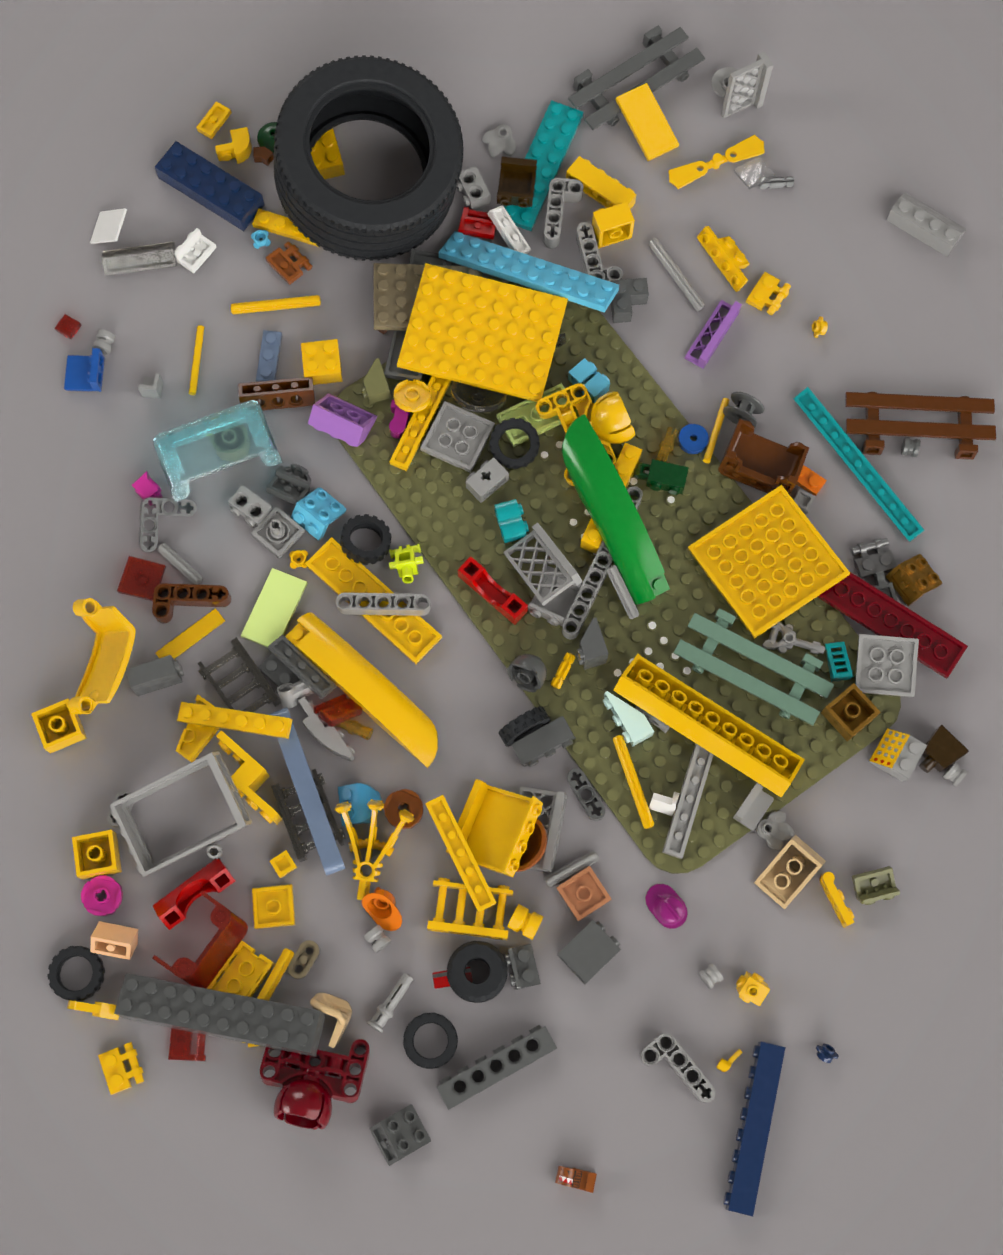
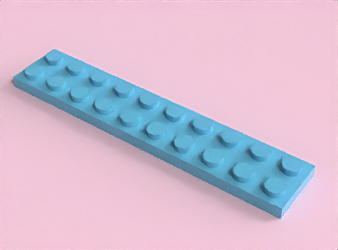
M456 231L453 232L439 251V258L544 293L568 298V301L604 313L619 291V284Z

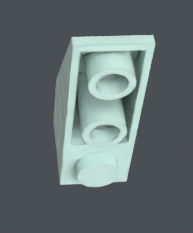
M606 691L604 693L603 703L608 710L611 709L614 716L612 718L617 726H621L623 730L622 735L626 743L630 742L633 747L653 736L654 730L644 714L610 692Z

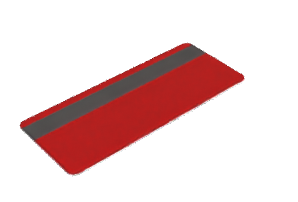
M466 967L465 976L472 983L471 967ZM447 970L432 973L435 989L450 987Z

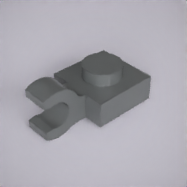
M883 571L876 572L873 577L877 586L874 587L897 601L893 583H886Z

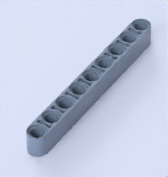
M287 707L269 714L291 718ZM292 721L289 739L277 737L324 871L326 876L346 868Z

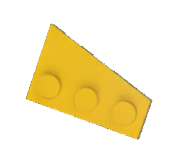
M197 694L195 704L215 707ZM188 723L182 732L175 751L191 763L194 762L220 728Z

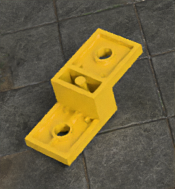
M221 730L216 735L219 740L217 744L228 755L232 753V757L240 765L231 776L240 797L245 796L244 800L255 811L260 809L259 814L268 823L274 822L278 825L282 820L280 815L255 793L270 777L265 768Z

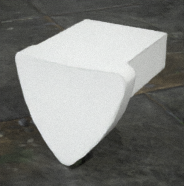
M674 792L672 798L653 793L649 809L673 816L680 793Z

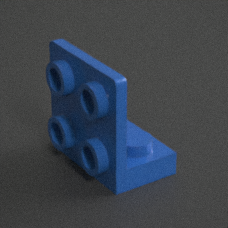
M92 348V355L67 356L64 383L66 391H102L105 357L100 348Z

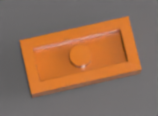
M803 465L796 485L817 496L827 480Z

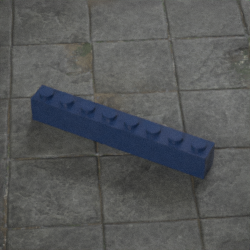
M762 1041L754 1046L752 1057L755 1058L754 1066H750L748 1078H751L750 1087H746L744 1099H747L746 1107H742L740 1120H743L742 1128H738L736 1134V1141H739L737 1150L734 1149L732 1155V1162H735L733 1171L730 1170L728 1175L730 1189L729 1192H725L723 1201L728 1211L752 1217L754 1215L786 1047Z

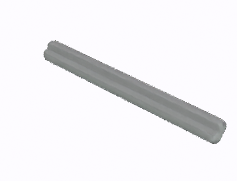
M657 238L651 239L649 246L696 311L702 310L705 307L703 300Z

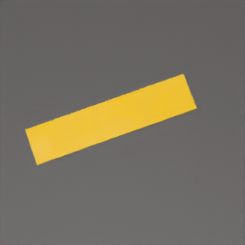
M215 608L155 652V654L159 658L171 655L175 659L224 623V618Z

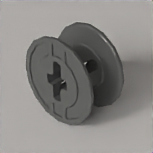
M733 392L731 400L736 406L724 407V415L735 424L738 423L739 419L750 421L756 427L757 421L752 414L763 413L765 410L763 404L747 393Z

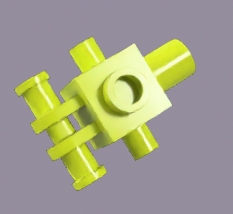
M420 543L414 546L408 544L406 545L407 548L399 546V549H389L391 559L395 557L394 562H389L390 570L397 569L399 577L406 584L413 582V575L418 574V564L424 563L423 556H415V553H421Z

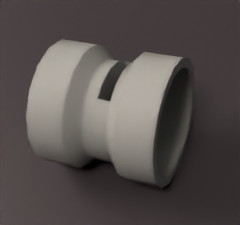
M98 330L96 335L97 341L94 342L92 348H100L103 354L108 355L111 352V343L114 342L115 335L106 330Z
M380 925L374 927L364 936L366 941L372 944V949L375 953H378L391 943V939L384 935Z

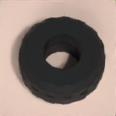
M471 941L464 943L453 952L447 965V978L450 987L457 996L468 1002L482 1003L493 999L502 991L507 980L508 968L503 954L488 942ZM473 960H482L489 966V977L481 984L471 983L465 976V968Z

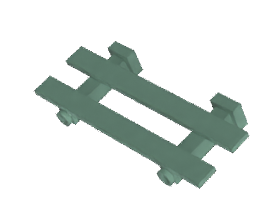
M719 608L714 617L717 622L714 623L694 613L687 627L708 638L702 650L680 639L673 652L675 655L693 663V671L702 674L706 670L781 709L779 712L781 717L790 719L791 715L812 726L814 725L820 711L799 700L805 688L826 699L828 698L834 684L813 674L814 671L818 672L823 661L806 653L800 662L803 665L801 668L726 629L727 626L731 628L736 619L732 614ZM718 643L795 682L789 694L787 695L712 656Z

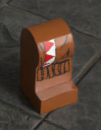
M558 1166L555 1183L593 1193L597 1173Z

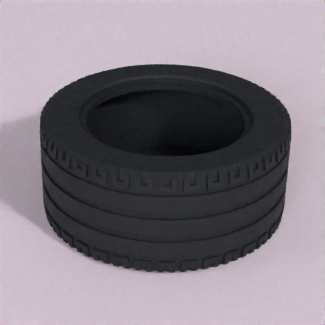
M357 55L354 58L348 56L346 59L339 58L338 61L332 60L329 64L325 63L323 67L319 66L315 71L312 70L309 75H305L298 82V85L293 87V90L290 91L288 98L285 99L276 124L274 137V180L281 205L285 213L288 214L290 221L293 222V225L298 227L300 233L302 232L306 238L309 237L310 241L316 243L318 247L322 246L324 250L331 251L332 254L337 253L341 257L345 256L348 259L351 257L354 260L362 259V261H365V259H369V261L377 259L378 261L381 258L389 259V257L394 258L398 254L403 255L405 252H410L412 248L415 249L422 245L425 240L427 241L435 233L447 216L453 202L462 170L464 150L463 135L456 112L452 109L451 103H448V98L444 96V93L438 90V86L434 85L432 80H428L424 74L421 75L420 71H415L413 67H407L404 63L400 64L396 60L391 61L390 58L382 59L380 56L375 58L372 55L370 57H366V55L358 57ZM355 120L375 121L397 130L412 144L420 158L423 174L410 189L398 196L376 201L357 199L338 191L322 177L314 164L311 151L321 136L339 124Z

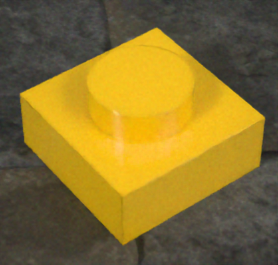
M287 850L270 860L280 878L298 868Z

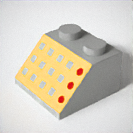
M887 728L868 762L903 782L910 778L927 745L911 735Z

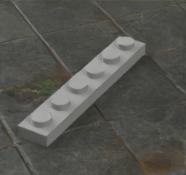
M696 743L662 853L679 859L683 858L714 755Z

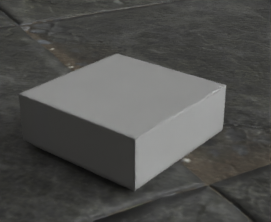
M799 488L793 500L807 514L816 496Z

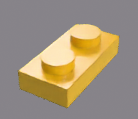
M216 101L196 127L197 131L213 139L232 114L231 109Z

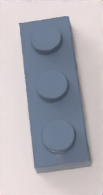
M263 330L256 382L276 380L282 332Z

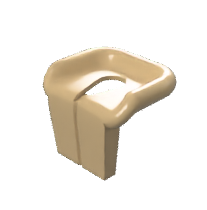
M317 993L310 1000L311 1006L338 1019L328 1045L335 1048L350 1021L352 1009L350 1004L343 999L327 993Z

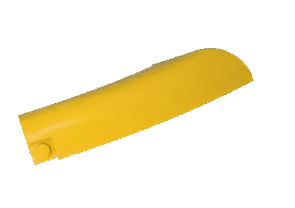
M309 612L297 619L298 624L285 637L372 718L376 724L428 768L438 750V734L431 719L376 667L314 613Z

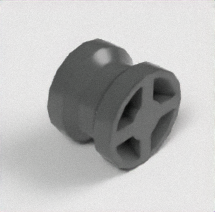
M904 437L901 455L910 454L912 457H917L921 440H911L909 437Z

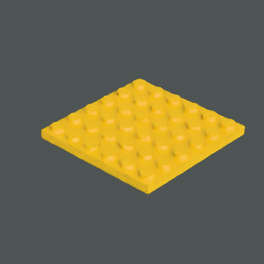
M782 485L688 546L690 553L754 639L850 575L845 565Z

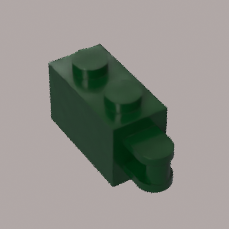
M652 459L651 465L645 463L637 464L635 477L646 480V487L654 491L664 490L672 495L683 494L689 467Z

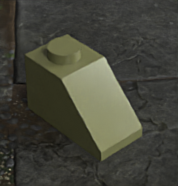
M377 358L363 380L364 387L361 388L364 399L368 398L369 404L391 398L380 360Z

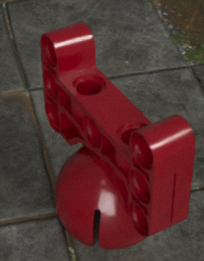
M355 1040L351 1045L349 1056L317 1050L316 1057L279 1050L281 1052L279 1056L271 1057V1051L279 1049L265 1048L260 1066V1076L264 1084L282 1088L276 1097L273 1110L274 1116L278 1120H284L285 1123L300 1128L312 1130L319 1128L322 1130L326 1128L332 1115L331 1098L347 1103H354L359 1099L370 1056V1048L366 1040ZM359 1047L365 1048L366 1052L362 1055H358L355 1053V1050ZM317 1058L321 1062L317 1066H312L310 1061ZM358 1067L361 1069V1072L353 1075L350 1073V1070ZM267 1070L275 1071L272 1077L264 1076ZM353 1087L356 1092L353 1095H347L345 1090Z

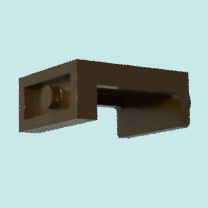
M501 156L497 204L503 206L515 205L522 208L532 207L537 160Z

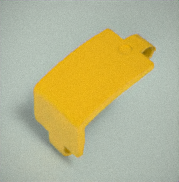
M84 598L77 599L73 603V612L75 615L83 618L85 623L96 633L92 653L77 693L68 702V709L72 714H90L98 703L111 702L125 673L136 634L134 626L116 607H102L96 600Z

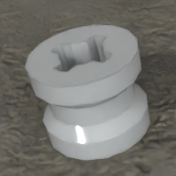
M954 762L945 772L943 778L952 781V785L956 787L968 772L965 769L959 768L958 764Z
M713 963L709 964L706 970L698 972L709 989L713 988L716 982L724 980Z

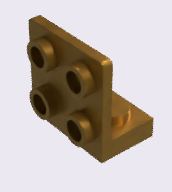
M921 554L900 563L886 575V578L890 583H893V587L907 606L912 605L924 594L943 584L939 576Z

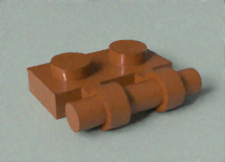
M288 241L284 244L287 250L283 251L278 247L266 257V261L291 285L303 275L301 267L309 271L313 266L309 263V259L299 252L297 246L292 245ZM294 256L297 259V261L293 262L290 259V257Z

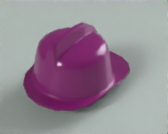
M656 884L647 891L645 897L646 905L660 924L669 929L678 928L684 924L688 915L687 907L670 886Z

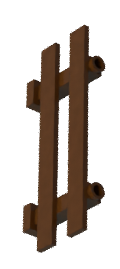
M876 392L845 393L846 407L866 409V419H846V434H866V440L862 447V453L865 455L882 454L885 448V441L880 440V435L959 439V445L955 450V459L971 460L978 453V445H973V440H996V425L972 424V413H995L994 399L969 398L968 396L944 397L880 394ZM879 408L957 412L958 424L879 420Z

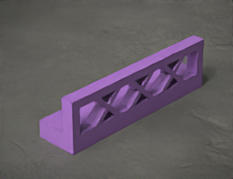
M721 300L685 355V359L704 369L738 316L742 304L735 301L732 306ZM721 307L729 310L726 316H720L719 310ZM719 322V328L712 331L711 323ZM710 336V342L703 345L702 337ZM701 350L702 354L699 360L691 356L693 351Z

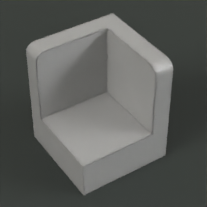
M156 373L155 378L144 377L143 385L139 384L138 389L142 397L160 399L164 382L161 375Z

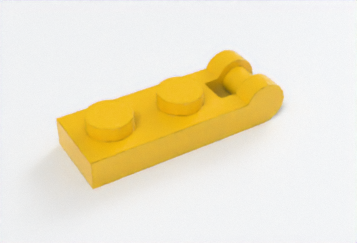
M825 872L820 876L819 882L843 928L855 923L853 920L854 914L849 907H846L842 891L840 889L837 890L834 884V874Z

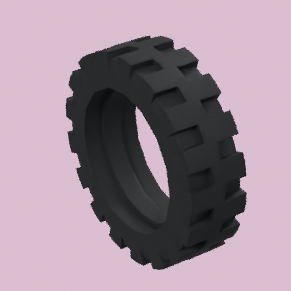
M510 418L509 420H503L502 423L496 425L491 433V453L501 465L508 469L527 467L538 455L540 447L539 436L532 424L524 421V419ZM510 429H520L530 439L529 451L518 459L506 457L499 447L501 436Z
M364 514V516L356 515L355 518H350L347 524H344L340 537V546H342L343 553L347 554L346 557L353 559L355 563L359 564L360 562L363 563L362 565H368V563L375 564L378 560H383L384 556L388 554L392 535L389 533V527L385 525L382 519L379 520L374 515L371 517L369 514ZM367 528L379 535L381 545L374 550L364 551L353 545L350 536L355 530Z
M543 706L535 707L531 711L528 710L523 715L521 714L516 719L511 720L509 724L500 729L498 734L505 746L509 747L511 744L542 728L551 719Z
M69 946L67 949L59 951V954L53 957L52 964H49V974H47L48 980H50L49 985L54 990V993L65 1000L84 1001L87 998H91L95 992H98L101 988V983L104 981L105 968L103 967L102 959L99 958L97 953L90 952L91 949L83 946ZM72 957H84L92 966L93 974L91 981L81 990H69L61 982V968Z
M423 1013L415 1017L407 1025L403 1036V1046L406 1055L414 1064L426 1069H435L447 1064L453 1058L458 1046V1036L455 1027L445 1016L437 1013ZM428 1023L440 1025L445 1030L448 1038L446 1050L436 1058H425L414 1047L416 1031Z

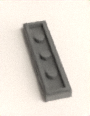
M281 635L268 646V649L321 700L336 688V684L284 635Z

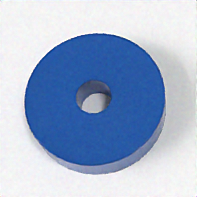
M698 424L684 426L678 437L680 448L688 454L701 453L706 448L709 440L705 428ZM695 437L696 441H692L690 438Z

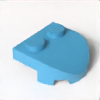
M362 783L338 787L339 803L348 801L352 805L351 811H347L352 825L371 823L372 810L369 809L367 803L371 799L382 801L380 793L373 787ZM341 813V824L342 826L346 827L345 821Z

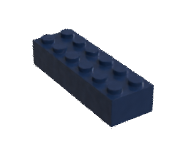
M177 141L174 142L155 165L159 179L242 231H245L253 221L258 208L262 209L265 206L261 193Z

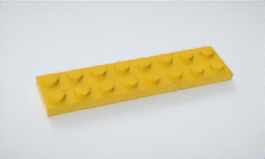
M332 537L305 563L314 574L338 595L341 593H394L360 562L358 564L353 559H348L346 557L347 554L342 551V546ZM362 601L359 606L366 607L369 605V602ZM382 601L379 603V606L386 607L389 603ZM402 601L398 606L404 608L407 604ZM361 615L415 665L442 639V635L421 616Z

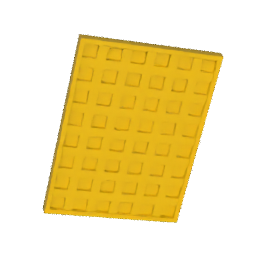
M425 263L397 367L538 402L543 397L568 298Z

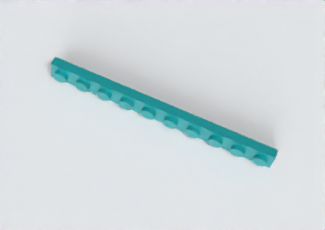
M807 387L793 398L906 539L911 542L925 531L811 389Z

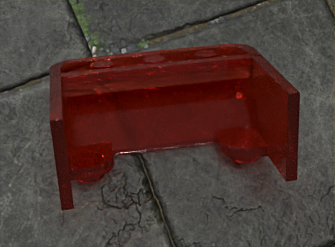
M201 891L200 894L216 905L211 912L210 918L219 930L195 963L186 957L177 959L173 965H170L158 955H154L152 959L191 986L207 988L247 934L248 925L239 916L204 891Z

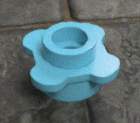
M257 230L252 233L251 238L254 240V248L259 249L261 246H269L271 244V241L268 239V231Z

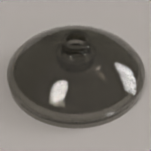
M455 381L451 388L452 397L460 406L478 413L492 412L501 408L507 397V394Z

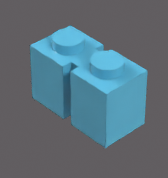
M584 358L569 371L568 380L573 385L577 383L585 385L592 403H595L599 397L609 391L610 381L606 375H601L596 371L597 367L594 363L588 362Z

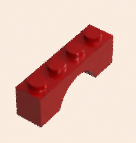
M471 556L458 569V577L514 625L528 612V605L523 600L497 584L487 573L486 569Z
M220 858L214 859L152 906L159 919L171 930L186 918L189 907L197 898L209 892L220 893L234 883L235 879Z

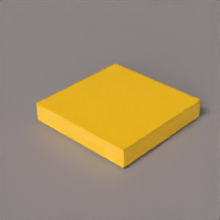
M292 884L252 888L254 929L295 925Z

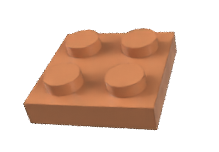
M590 866L556 887L578 922L612 900Z

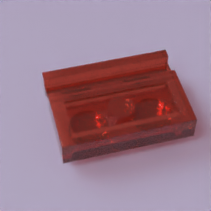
M346 694L314 706V713H318L325 723L333 727L361 715L362 707L351 698H346Z

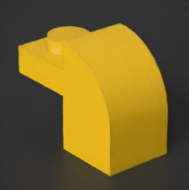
M248 127L230 130L232 143L215 146L219 161H229L236 158L237 164H240L249 158L252 152V145Z

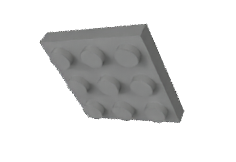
M444 401L420 450L471 473L495 427V423Z
M859 634L855 685L863 693L914 698L919 639Z

